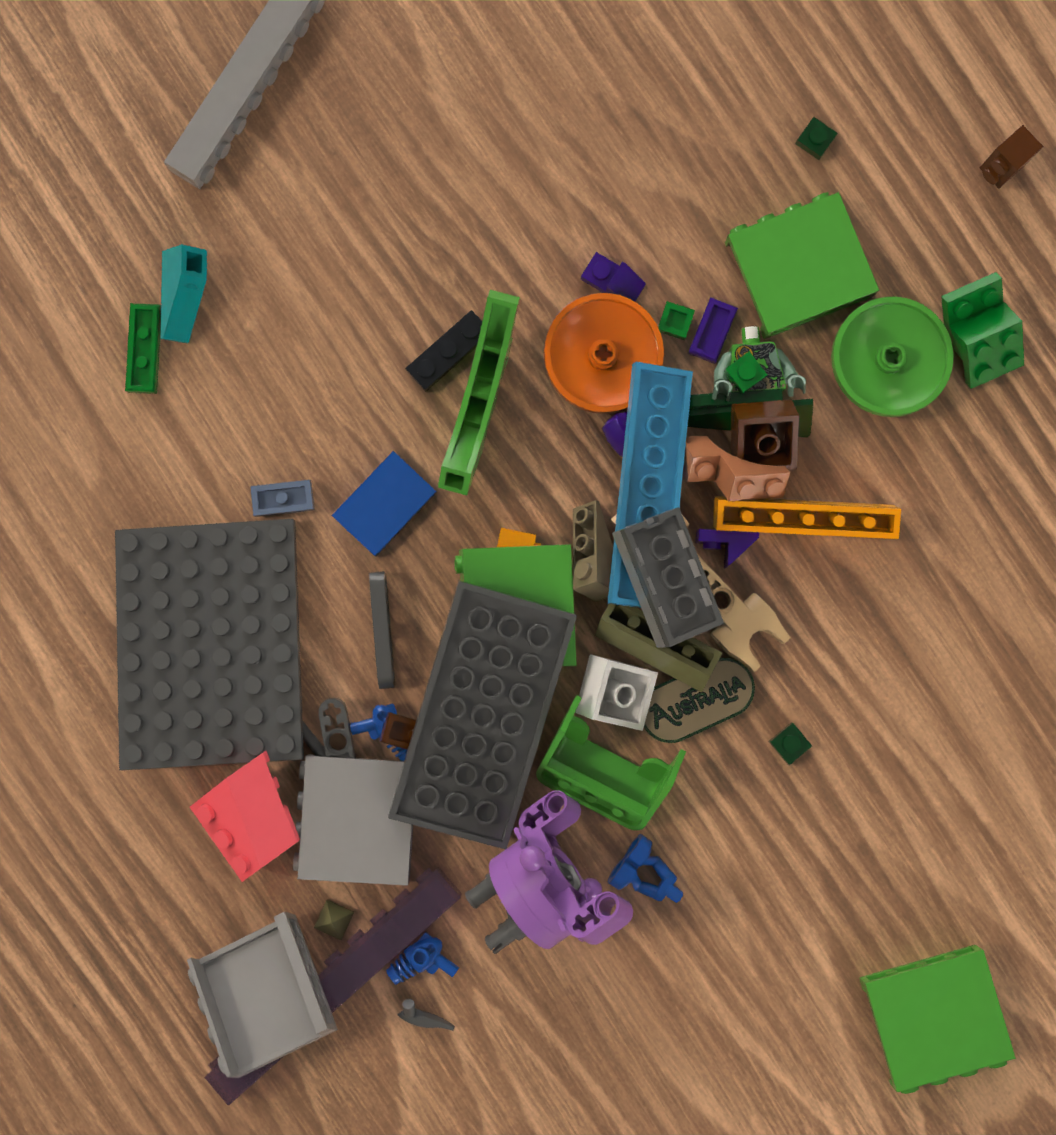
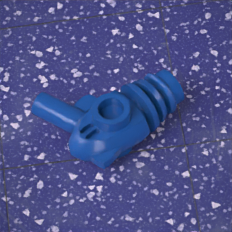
M393 703L387 706L376 705L373 709L372 718L350 723L352 735L368 731L373 740L381 737L388 712L397 714L395 705ZM387 745L386 747L389 749L393 745ZM395 746L391 751L393 753L398 751L395 757H398L400 761H404L407 749Z
M425 932L417 942L404 950L405 956L400 954L399 959L395 960V964H390L386 972L392 982L397 985L400 982H405L404 977L409 979L411 976H416L415 971L420 974L427 970L428 973L434 974L440 968L453 977L459 967L440 954L443 947L442 941Z

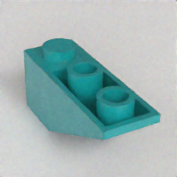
M181 244L162 251L161 339L189 343L207 281V250Z

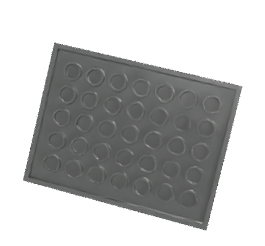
M279 519L115 530L119 770L248 763L264 751L268 753L269 762L304 760L295 520Z

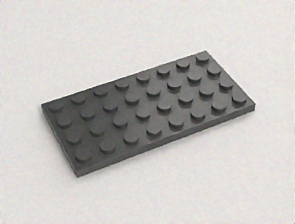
M458 580L389 810V819L507 849L575 625L576 614Z

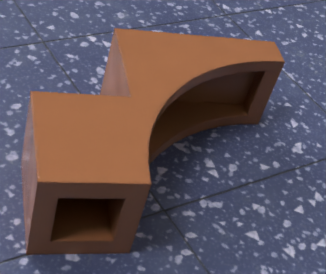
M708 436L686 437L683 477L686 482L715 481L728 501L783 498L790 476L786 466L762 465L740 459L719 448Z

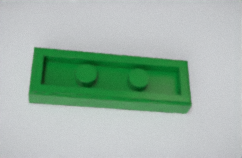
M130 303L125 391L127 393L157 394L161 335L160 304Z

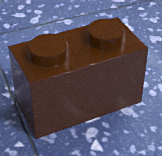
M1022 125L999 145L979 168L982 170L986 181L992 185L995 184L1000 189L1044 146Z

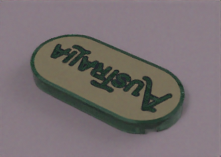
M720 658L702 692L675 678L656 685L644 724L645 731L658 741L676 743L741 714L749 707L755 693V683L751 672L744 664L735 659Z

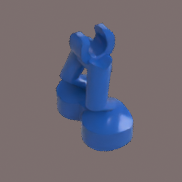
M639 834L629 846L622 860L614 867L607 882L618 890L625 888L631 883L635 891L657 901H662L667 896L675 903H678L683 897V892L674 885L677 876L659 856H650L652 841L643 834ZM643 865L652 866L661 878L659 885L642 881L637 874L638 867Z

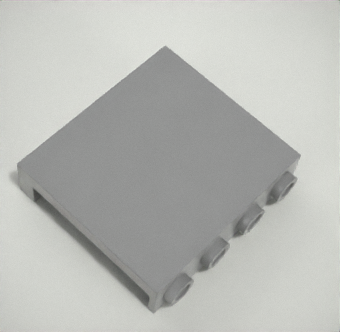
M311 754L306 756L305 761H301L299 778L304 779L303 792L299 791L297 809L302 810L301 822L296 823V830L300 838L299 853L295 852L293 859V871H298L297 879L408 886L411 870L413 825L388 818L404 761L326 757Z
M282 912L274 916L275 922L205 957L187 959L190 968L188 970L189 979L196 986L200 997L198 998L199 1009L206 1015L209 1024L207 1029L208 1036L211 1042L216 1045L219 1054L217 1059L221 1072L227 1078H240L338 1030L298 920L294 914Z

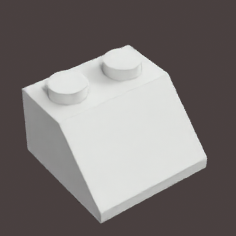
M590 654L579 694L582 699L575 713L592 720L643 731L658 672Z

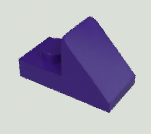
M598 252L594 254L580 278L602 293L621 295L633 301L637 300L646 285L626 263L622 261L619 266Z
M698 529L696 531L695 543L703 544V549L720 550L721 545H725L724 568H727L759 538V532Z

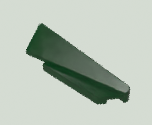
M782 389L747 391L743 395L740 392H731L729 401H726L727 397L722 393L717 394L716 400L712 399V393L693 394L690 397L688 427L731 431L732 404L783 400ZM813 399L792 400L799 414L798 437L807 438L811 434Z

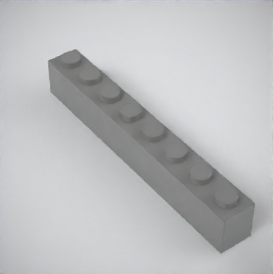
M269 0L165 159L164 163L170 172L198 189H201L204 183L207 184L212 179L215 172L214 167L220 159H224L227 156L234 136L236 134L239 135L243 131L247 116L251 110L254 111L258 108L262 100V93L267 85L271 86L275 82L278 68L283 61L289 60L293 53V45L299 37L302 38L306 34L310 19L314 13L320 12L325 0Z

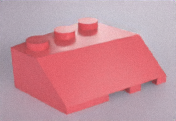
M264 751L228 776L190 806L194 815L241 882L300 841L288 806L282 804L277 789L280 785L277 777H272L267 762L270 761L267 751Z

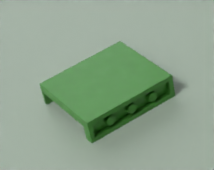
M828 192L822 193L814 197L812 203L804 206L801 203H797L786 208L783 214L774 216L771 213L758 219L757 224L749 227L746 224H742L730 230L725 245L726 247L730 246L761 320L762 326L760 331L763 339L770 338L873 298L879 291L839 192L829 195Z
M571 544L459 550V556L454 558L455 574H460V581L574 614ZM575 625L562 666H577Z
M971 945L859 977L862 989L867 993L891 1076L889 1083L896 1092H901L902 1094L913 1093L919 1090V1086L925 1084L941 1085L948 1082L950 1077L957 1075L961 1077L972 1076L978 1073V1069L988 1066L989 1068H1000L1007 1065V1061L1016 1059L984 950L977 945Z

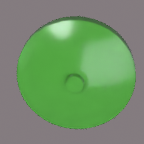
M903 297L874 299L854 310L845 319L836 333L831 354L835 379L846 397L859 408L885 417H899L912 414L935 400L943 391L950 378L954 358L950 335L939 317L923 304Z

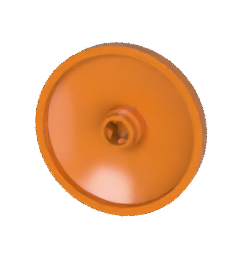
M612 293L590 294L568 304L553 320L544 346L545 368L556 391L575 407L599 414L615 413L628 409L633 363L642 362L663 366L664 360L662 336L652 316L635 301Z

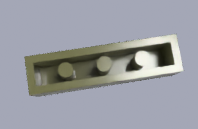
M609 604L600 619L595 636L700 692L704 690L722 655V652L693 637L671 647L657 648L643 611L636 607Z

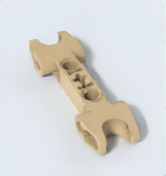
M617 514L610 520L614 527L616 526ZM683 516V519H684V522H685V524H686V527H688V526H689V523H688V521L686 520V518ZM698 555L713 596L716 593H721L726 596L728 601L725 609H719L724 624L717 626L710 635L726 654L742 663L751 672H755L760 667V664L749 648V642L754 633L757 631L766 632L781 644H785L791 637L778 620L775 612L760 596L753 593L742 602Z

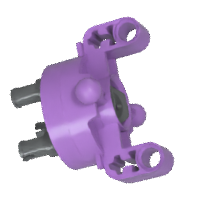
M560 790L549 792L521 813L518 823L519 828L513 829L518 841L492 858L489 862V873L486 874V879L465 892L467 901L475 909L496 894L506 909L508 919L500 923L496 931L485 937L488 948L494 954L499 953L500 950L516 939L520 941L526 936L544 949H551L570 935L578 938L581 942L597 945L625 927L633 917V908L629 901L610 891L602 893L601 884L594 878L583 880L572 861L562 851L555 836L579 819L581 807L575 799ZM616 904L615 912L610 915L612 907Z

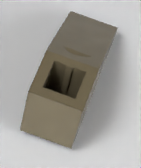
M595 500L573 509V590L594 601L607 598L609 594L613 545L600 503Z

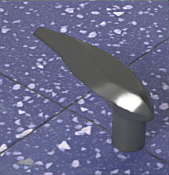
M412 999L404 1000L402 1003L403 1011L397 1014L404 1021L419 1027L444 1028L452 1031L455 1028L453 1024L435 1014L416 1009Z

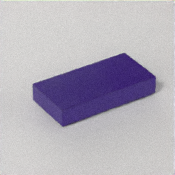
M710 297L688 354L716 364L738 308Z

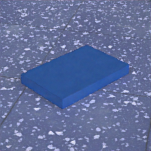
M392 451L331 516L376 557L437 491Z

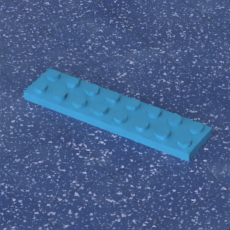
M642 362L632 364L615 531L642 522L662 512L677 507L680 508L693 371ZM614 540L607 604L641 608Z

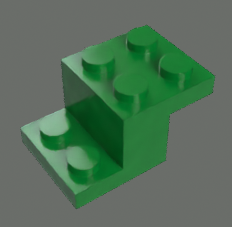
M997 272L941 296L944 325L950 335L953 350L963 360L965 383L970 389L1024 366L1023 321L1003 301L1002 277Z

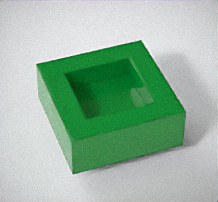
M667 301L658 326L660 333L685 341L695 310Z
M750 351L724 370L742 395L767 376V373Z

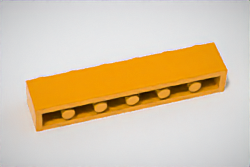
M715 496L713 527L716 530L899 539L901 508L895 505L785 499L728 501L724 496Z

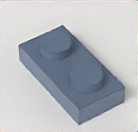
M311 480L250 486L253 516L255 517L315 510Z

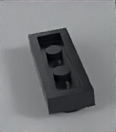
M471 310L405 368L425 392L477 347L482 326L481 319Z

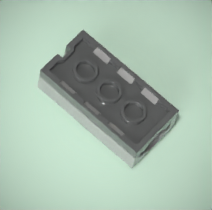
M679 507L612 533L657 648L671 647L724 624Z

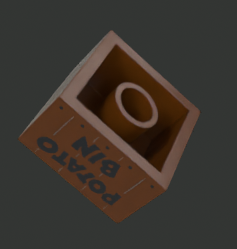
M792 400L732 404L731 455L757 464L786 466L788 470H797L799 414Z

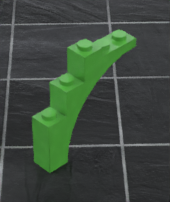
M491 289L489 291L469 379L454 431L441 466L438 488L466 496L468 494L484 448L488 425L496 405L500 382L508 362L520 297Z

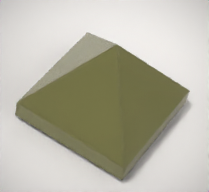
M326 900L314 928L342 940L354 911Z

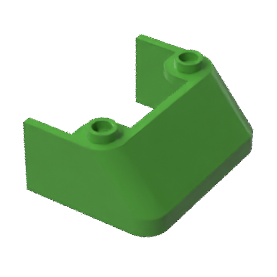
M576 695L536 771V777L543 785L552 790L564 792L579 804L630 830H642L673 787L686 751L680 749L670 765L661 759L649 758L644 760L640 767L587 740L590 733L589 726L582 718L574 716L582 697Z

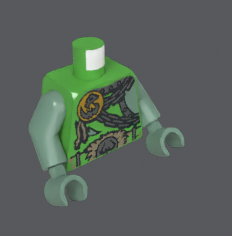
M756 326L741 329L743 344L732 345L729 352L722 355L714 370V389L712 393V399L716 400L718 393L726 395V401H729L731 392H739L724 370L749 351L767 373V376L748 391L782 389L783 392L786 389V385H788L787 392L790 397L794 396V388H800L803 394L806 393V379L798 375L794 365L781 349L776 348L775 342H760L759 327Z

